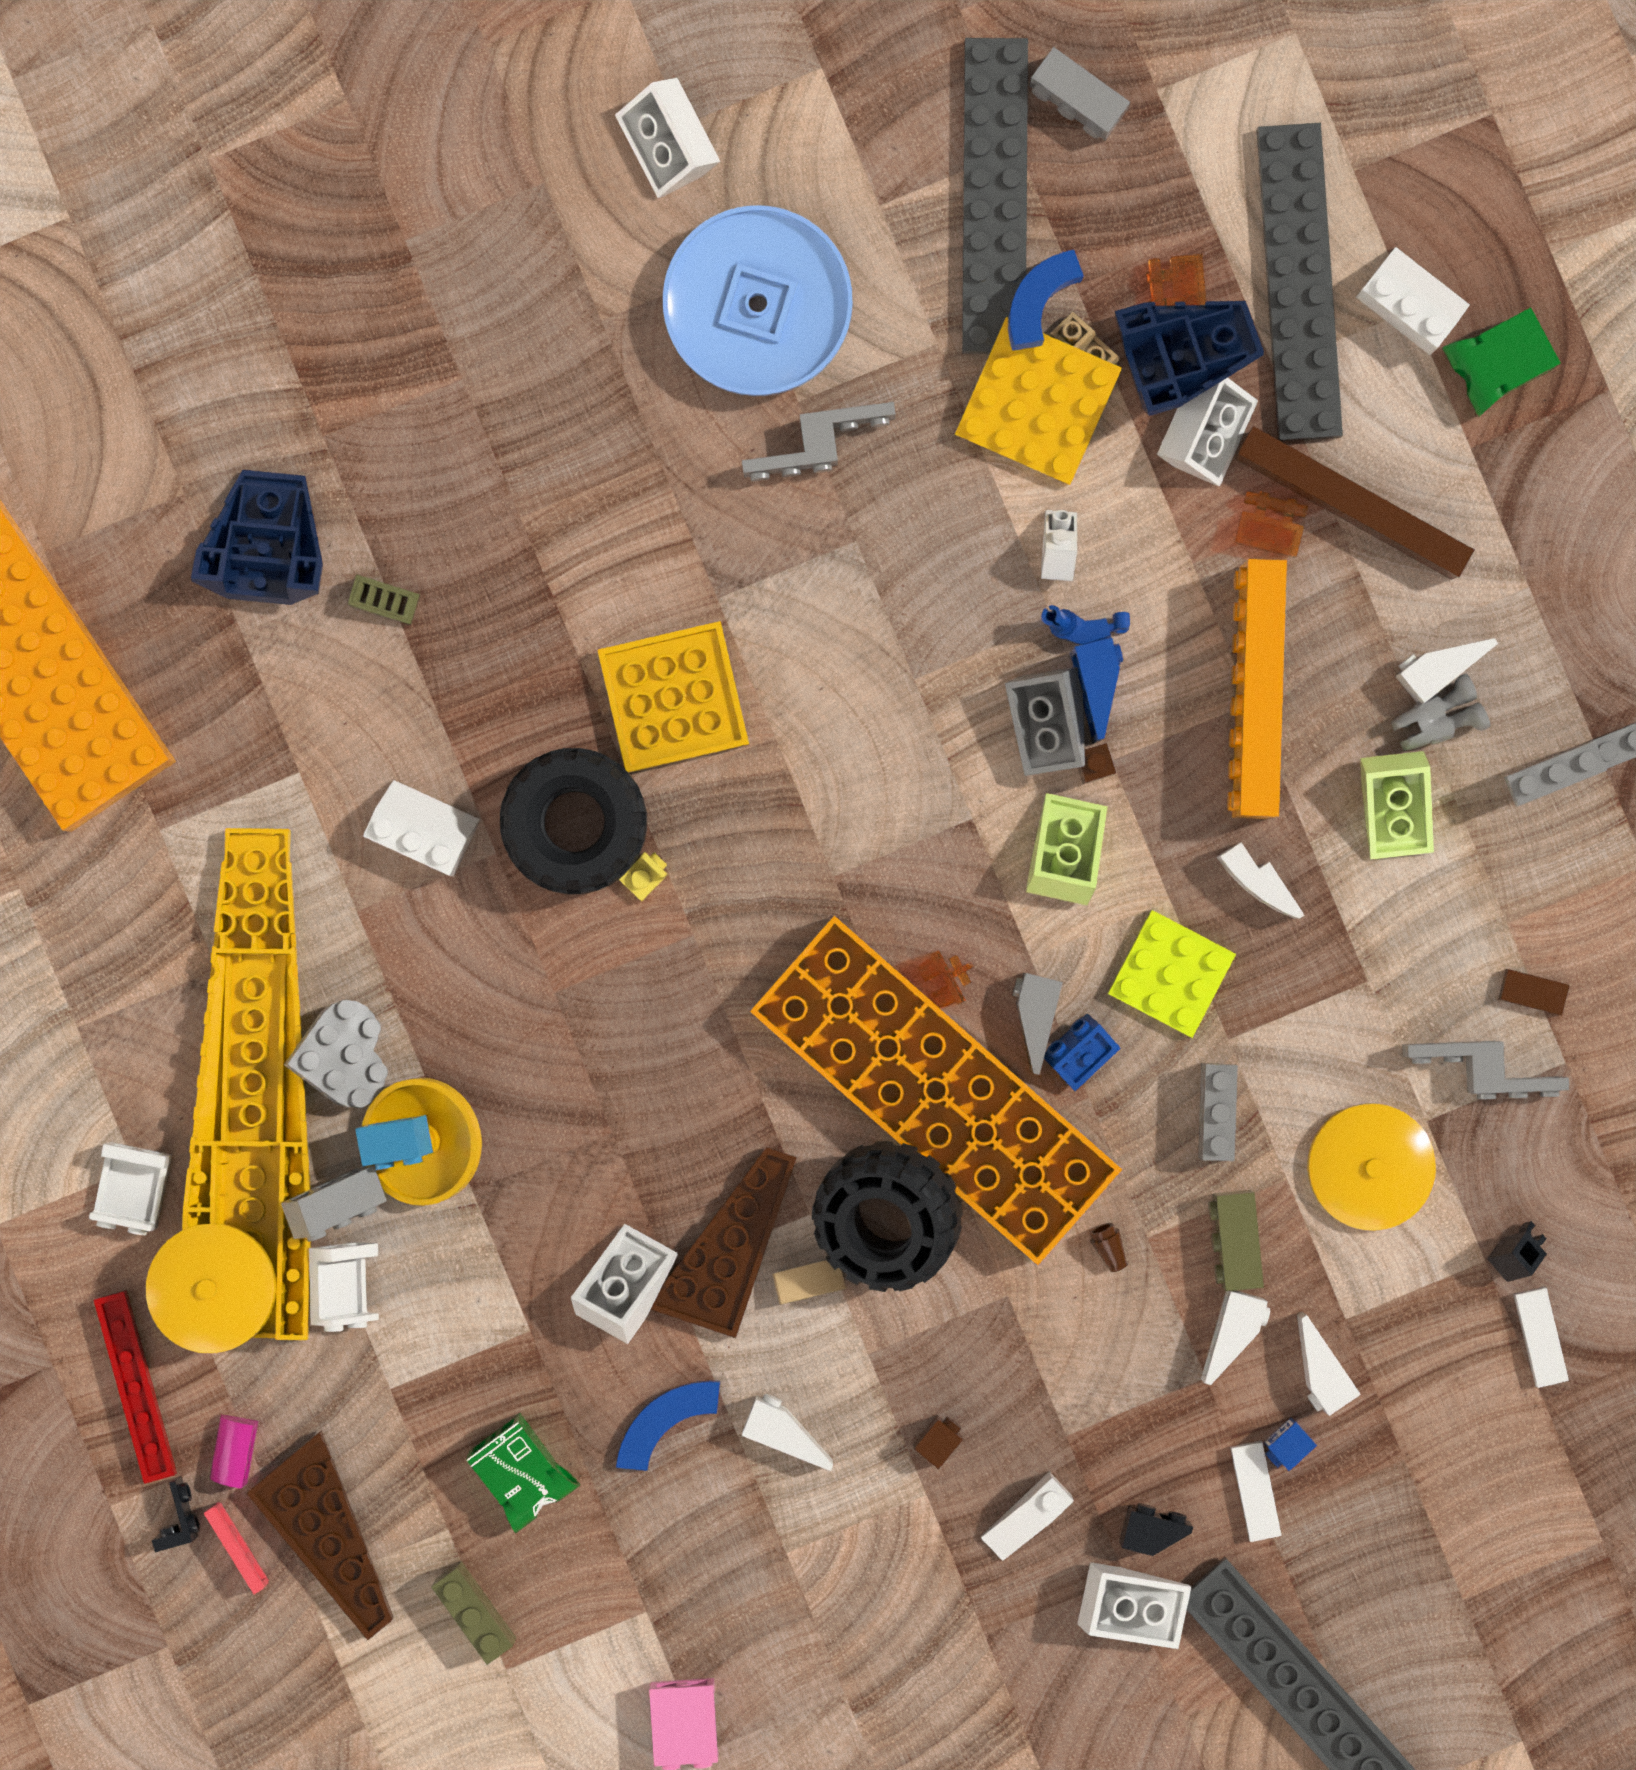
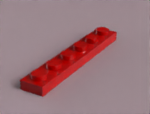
M127 1290L96 1298L93 1301L143 1482L146 1484L175 1476L177 1474Z

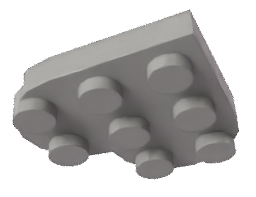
M341 1000L330 1004L315 1019L284 1063V1066L334 1103L343 1107L363 1108L372 1103L382 1091L388 1074L386 1066L373 1051L378 1040V1034L381 1031V1025L368 1007L357 1001Z

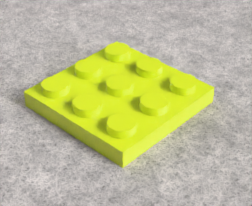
M1151 910L1107 994L1193 1038L1236 954Z

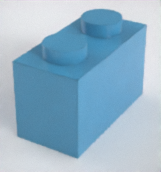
M426 1115L374 1123L355 1129L362 1166L375 1165V1170L394 1167L393 1161L403 1160L404 1165H411L423 1162L422 1156L433 1153Z

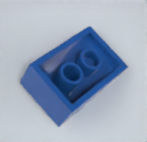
M1112 637L1075 646L1070 652L1073 667H1077L1083 694V707L1093 744L1105 738L1120 671L1119 665L1123 662L1121 647L1119 643L1114 644Z

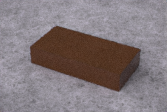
M1506 969L1498 1000L1562 1016L1570 985Z

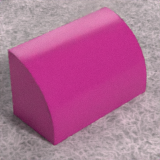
M221 1414L210 1473L212 1481L241 1489L248 1483L259 1421Z

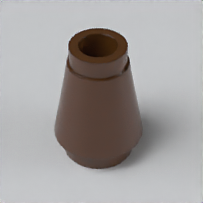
M1105 1223L1094 1228L1090 1232L1092 1237L1090 1243L1107 1267H1109L1110 1272H1117L1127 1267L1128 1263L1120 1230L1115 1228L1113 1223Z

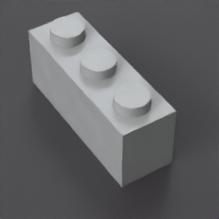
M1055 47L1052 48L1033 74L1029 85L1033 88L1032 93L1044 102L1051 101L1058 106L1057 110L1062 116L1069 120L1076 119L1084 125L1083 129L1087 134L1096 139L1101 137L1105 141L1125 115L1130 105V101Z
M1201 1063L1198 1158L1201 1160L1235 1161L1238 1065Z
M373 1165L351 1170L286 1200L281 1205L293 1238H307L308 1242L326 1236V1229L333 1227L335 1230L351 1224L350 1218L356 1215L360 1218L375 1213L377 1211L376 1206L387 1200Z

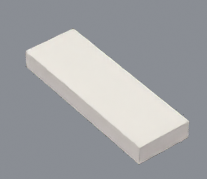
M1540 1287L1513 1294L1535 1386L1540 1388L1569 1381L1547 1288Z
M1256 1441L1231 1446L1230 1449L1249 1541L1254 1542L1282 1536L1263 1442Z

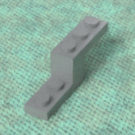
M894 402L800 414L804 452L742 460L744 478L750 477L751 481H763L770 479L769 474L782 473V477H793L801 475V470L813 469L814 473L831 471L832 466L838 465L833 428L839 427L840 431H852L858 429V424L871 423V427L887 426L890 424L889 420H895Z
M1636 723L1504 777L1515 806L1523 805L1635 758Z
M1504 1042L1402 1044L1403 1057L1412 1058V1064L1431 1063V1057H1444V1062H1463V1056H1466L1467 1092L1477 1094V1099H1496V1093H1508L1509 1098H1528V1092L1540 1091V1097L1560 1096V1091L1569 1090V1077L1505 1078Z

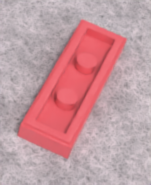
M222 1503L214 1504L204 1512V1515L252 1593L256 1594L265 1588L269 1580Z

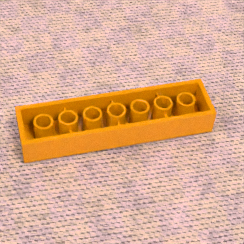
M1248 559L1239 567V571H1235L1234 590H1239L1238 602H1234L1233 621H1238L1237 634H1233L1232 652L1237 653V663L1232 665L1231 684H1236V695L1231 697L1230 715L1235 716V727L1230 729L1229 747L1234 748V759L1229 760L1228 778L1233 779V791L1228 792L1227 810L1232 811V818L1272 819L1279 817L1287 560Z

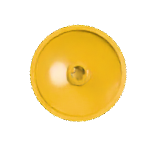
M411 1078L394 1083L380 1092L370 1104L362 1126L426 1115L433 1153L422 1156L423 1162L404 1165L403 1160L393 1161L394 1167L376 1170L382 1189L387 1194L407 1204L425 1206L450 1199L468 1185L479 1165L482 1138L479 1123L473 1109L457 1090L435 1079Z
M1364 1103L1353 1105L1337 1112L1320 1127L1309 1149L1307 1171L1313 1194L1327 1213L1350 1227L1375 1231L1400 1225L1420 1210L1432 1190L1435 1180L1436 1163L1433 1147L1427 1134L1412 1117L1403 1111L1387 1105Z
M224 1224L196 1225L180 1231L171 1237L155 1255L146 1279L147 1305L157 1327L169 1340L178 1346L198 1353L224 1352L249 1341L267 1322L276 1298L275 1271L264 1248L248 1233Z

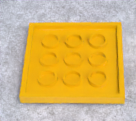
M1006 317L955 435L1070 485L1122 368L1044 333L1042 346L1012 351L1008 335V317Z
M721 621L597 650L624 767L628 773L749 745Z

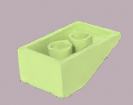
M1424 751L1360 758L1361 785L1370 859L1433 853L1431 773Z
M1046 793L1031 858L1026 892L1088 905L1096 889L1108 806Z

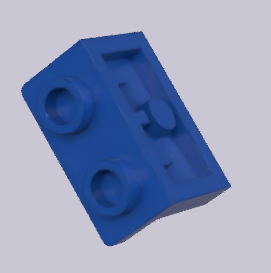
M1086 1014L1076 1020L1071 1025L1070 1030L1059 1040L1050 1044L1045 1052L1044 1060L1076 1091L1121 1048L1089 1014Z

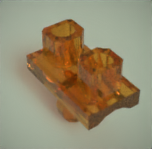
M939 950L929 954L931 958L925 960L917 969L925 982L941 975L946 984L944 987L931 993L937 1006L941 1008L953 1003L959 1005L966 1001L954 978L958 976L963 987L970 984L971 980L966 971L974 967L972 962L970 961L962 965L959 957L955 955L949 958L954 968L953 971H950Z

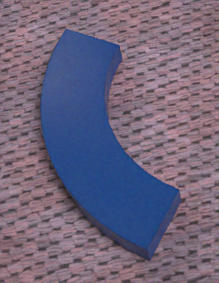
M1075 250L1062 252L1042 261L1020 283L1014 295L1008 316V335L1012 351L1042 346L1044 337L1041 318L1046 302L1061 289L1075 283H1080L1084 277Z
M706 1380L683 1384L651 1401L639 1413L627 1430L618 1453L616 1468L647 1471L654 1447L664 1433L672 1426L692 1416L717 1414L720 1381Z

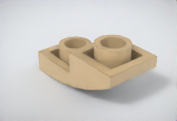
M1074 312L1050 333L1053 338L1116 365L1119 362L1118 355L1096 336L1095 331Z
M827 1260L772 1274L780 1305L846 1289L842 1270L840 1268L834 1270Z

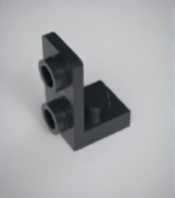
M182 1476L175 1477L169 1482L181 1528H179L178 1524H173L159 1529L160 1534L152 1540L155 1553L191 1543L198 1537L197 1532L200 1531L199 1519L196 1513L191 1512L189 1501L192 1500L191 1490L187 1482L183 1483Z

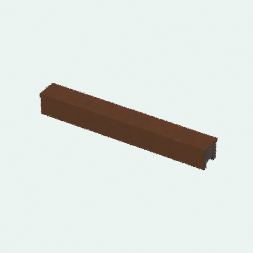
M1255 426L1251 428L1235 458L1239 462L1451 580L1461 576L1475 549Z

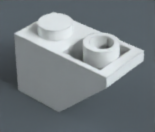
M1046 510L1041 579L1073 581L1077 556V512Z

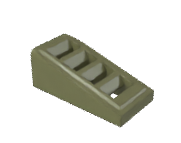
M356 575L348 605L411 625L420 594ZM367 585L370 588L366 601L363 603L360 600L364 587ZM377 589L383 590L378 607L373 606ZM393 593L395 597L391 610H385L389 595ZM403 596L408 598L403 615L397 613Z

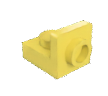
M644 852L619 880L638 899L643 901L668 875L663 870L667 864L655 852L650 856Z

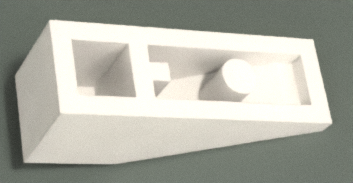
M1494 638L1426 653L1418 658L1413 654L1399 665L1402 671L1395 677L1416 703L1421 702L1424 704L1495 647L1498 642Z
M1226 1291L1201 1377L1205 1384L1211 1385L1256 1337L1261 1325L1266 1326L1270 1315V1308L1267 1307L1268 1302L1265 1299L1240 1291Z
M1300 1312L1297 1314L1303 1365L1306 1385L1311 1391V1394L1307 1397L1317 1412L1323 1409L1330 1416L1361 1394L1305 1313Z
M764 1394L763 1398L756 1396L743 1428L742 1436L831 1471L833 1459L792 1413L781 1405L782 1400L768 1394Z
M1049 1471L981 1536V1539L1003 1561L1052 1523L1074 1502L1073 1497Z

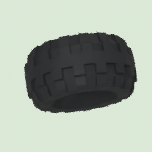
M563 748L536 757L514 776L507 787L501 804L500 833L509 858L527 879L553 892L586 894L610 886L633 866L645 842L647 811L638 785L619 763L593 750ZM569 792H581L591 796L600 805L604 815V828L600 838L591 847L578 852L566 851L556 846L548 837L545 829V815L548 807L557 797Z
M875 1141L873 1145L865 1147L860 1145L850 1150L834 1164L816 1192V1199L812 1206V1220H814V1225L816 1226L814 1236L820 1249L826 1251V1260L834 1270L840 1268L847 1274L845 1279L856 1285L861 1282L869 1285V1290L886 1292L888 1288H893L894 1291L899 1290V1292L912 1289L916 1284L922 1281L925 1283L935 1276L947 1262L957 1244L962 1229L961 1217L963 1215L962 1202L955 1193L957 1186L948 1173L944 1174L939 1168L940 1163L931 1155L925 1157L918 1153L917 1147L905 1143L901 1146H896L893 1142ZM872 1198L884 1199L894 1203L906 1214L911 1225V1237L899 1241L878 1237L864 1224L860 1215L859 1203Z

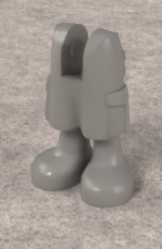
M1467 674L1459 676L1455 681L1454 689L1443 698L1434 695L1424 704L1418 702L1414 705V708L1391 722L1394 731L1411 726L1410 724L1416 721L1419 724L1421 733L1411 735L1406 740L1400 742L1404 751L1413 750L1430 743L1432 745L1439 744L1454 737L1455 729L1459 727L1473 726L1475 729L1482 731L1491 726L1489 717L1479 702L1452 716L1447 717L1445 714L1446 711L1477 699L1475 686Z

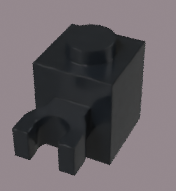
M1532 1221L1523 1223L1519 1233L1503 1237L1487 1258L1507 1282L1532 1276L1547 1255L1540 1246L1547 1238L1543 1234L1532 1237L1531 1231L1535 1227Z

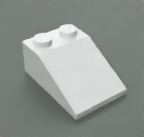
M624 1224L571 1296L575 1314L628 1344L645 1321L677 1257V1252Z
M1090 1562L1077 1625L1090 1636L1178 1649L1191 1586L1122 1567Z

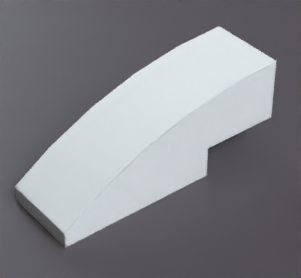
M1242 842L1235 844L1216 857L1232 878L1257 900L1291 918L1300 919L1304 916L1271 863L1267 862L1257 867Z

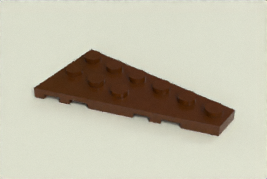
M770 1147L765 1148L664 1282L650 1310L736 1338L797 1158L796 1156Z
M321 1430L246 1494L364 1637L369 1640L390 1623L394 1616Z

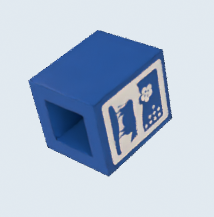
M1292 1417L1263 1442L1269 1449L1265 1455L1277 1468L1283 1464L1288 1471L1317 1447L1315 1442Z

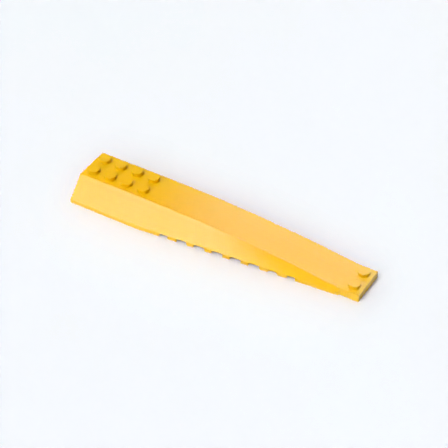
M225 828V858L221 863L214 925L215 937L210 962L212 964L210 979H208V1000L204 1015L205 1027L200 1051L201 1062L197 1078L196 1107H194L193 1113L194 1125L190 1140V1161L186 1176L182 1231L196 1225L224 1224L248 1233L259 1242L268 1254L275 1271L276 1298L267 1322L253 1338L308 1340L309 1248H311V1241L308 1242L307 1238H293L281 1205L282 1202L310 1190L304 1080L284 1066V1063L302 1039L292 864L290 862L291 830Z

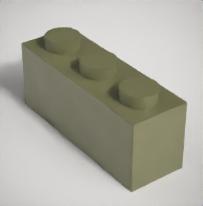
M1244 1190L1213 1193V1201L1208 1202L1210 1220H1215L1216 1233L1211 1234L1213 1252H1218L1219 1265L1214 1266L1216 1283L1221 1284L1222 1289L1225 1291L1264 1288L1255 1192Z
M462 1561L435 1579L431 1588L486 1665L513 1647L516 1636Z

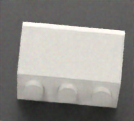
M678 78L652 82L615 114L657 198L664 197L701 178L720 162Z
M1397 247L1393 249L1356 296L1357 299L1429 355L1440 346L1470 305Z
M1229 378L1224 379L1177 408L1157 455L1175 468L1213 485L1220 486L1258 400Z
M393 780L375 808L363 837L454 877L480 819Z

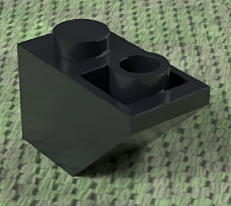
M1138 1503L1137 1507L1128 1505L1119 1543L1123 1549L1154 1556L1190 1535L1193 1526L1190 1521L1186 1520V1515L1178 1512L1168 1511V1515L1156 1513V1508L1147 1504Z

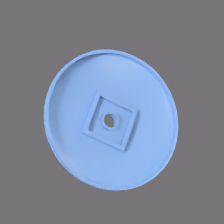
M772 206L737 207L719 213L700 224L684 239L674 254L668 267L663 287L665 324L671 341L680 357L697 375L707 382L728 392L740 395L768 396L780 394L795 389L813 379L825 369L838 353L848 332L852 315L851 280L846 264L835 244L819 227L808 219L791 211ZM762 296L767 301L766 308L761 312L751 310L749 307L751 298Z

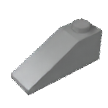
M1023 973L1022 978H1016L1012 996L1017 997L1016 1005L1031 1072L1040 1075L1063 982Z

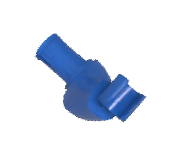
M1054 605L1049 606V609L1052 611L1045 608L1041 615L1042 621L1049 626L1054 636L1078 645L1111 638L1110 632L1124 634L1130 627V614L1128 612L1114 613L1112 615L1113 623L1111 624L1107 623L1106 618L1085 621L1070 610H1060Z

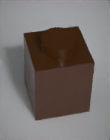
M1107 743L1085 749V766L1078 767L1082 784L1116 774Z
M937 1415L914 1442V1450L937 1469H940L963 1441L962 1435L959 1433L961 1427L948 1416L943 1420Z

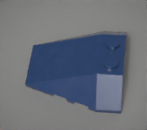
M1205 301V305H1186L1185 302H1175V306H1156L1155 302H1144L1115 311L1125 357L1142 408L1148 416L1183 406L1264 355V350L1246 301Z
M242 470L224 501L225 506L218 518H214L211 523V530L203 543L200 542L196 549L191 581L227 599L292 605L319 594L323 561L306 477L303 475Z

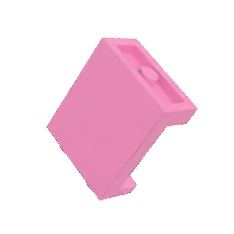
M714 1678L651 1682L649 1695L654 1767L661 1766L663 1770H676L681 1765L693 1764L695 1768H708L712 1766V1763L718 1762L719 1751L717 1747Z

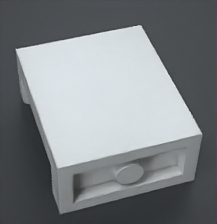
M114 1142L103 1144L101 1157H105L94 1211L90 1212L89 1219L97 1221L96 1226L115 1229L116 1225L128 1227L127 1232L147 1235V1231H153L158 1227L172 1154Z
M353 1242L309 1248L311 1325L324 1326L325 1332L343 1331V1325H348V1328L367 1327V1321L379 1320V1313L367 1312L365 1265L366 1257L378 1256V1243Z

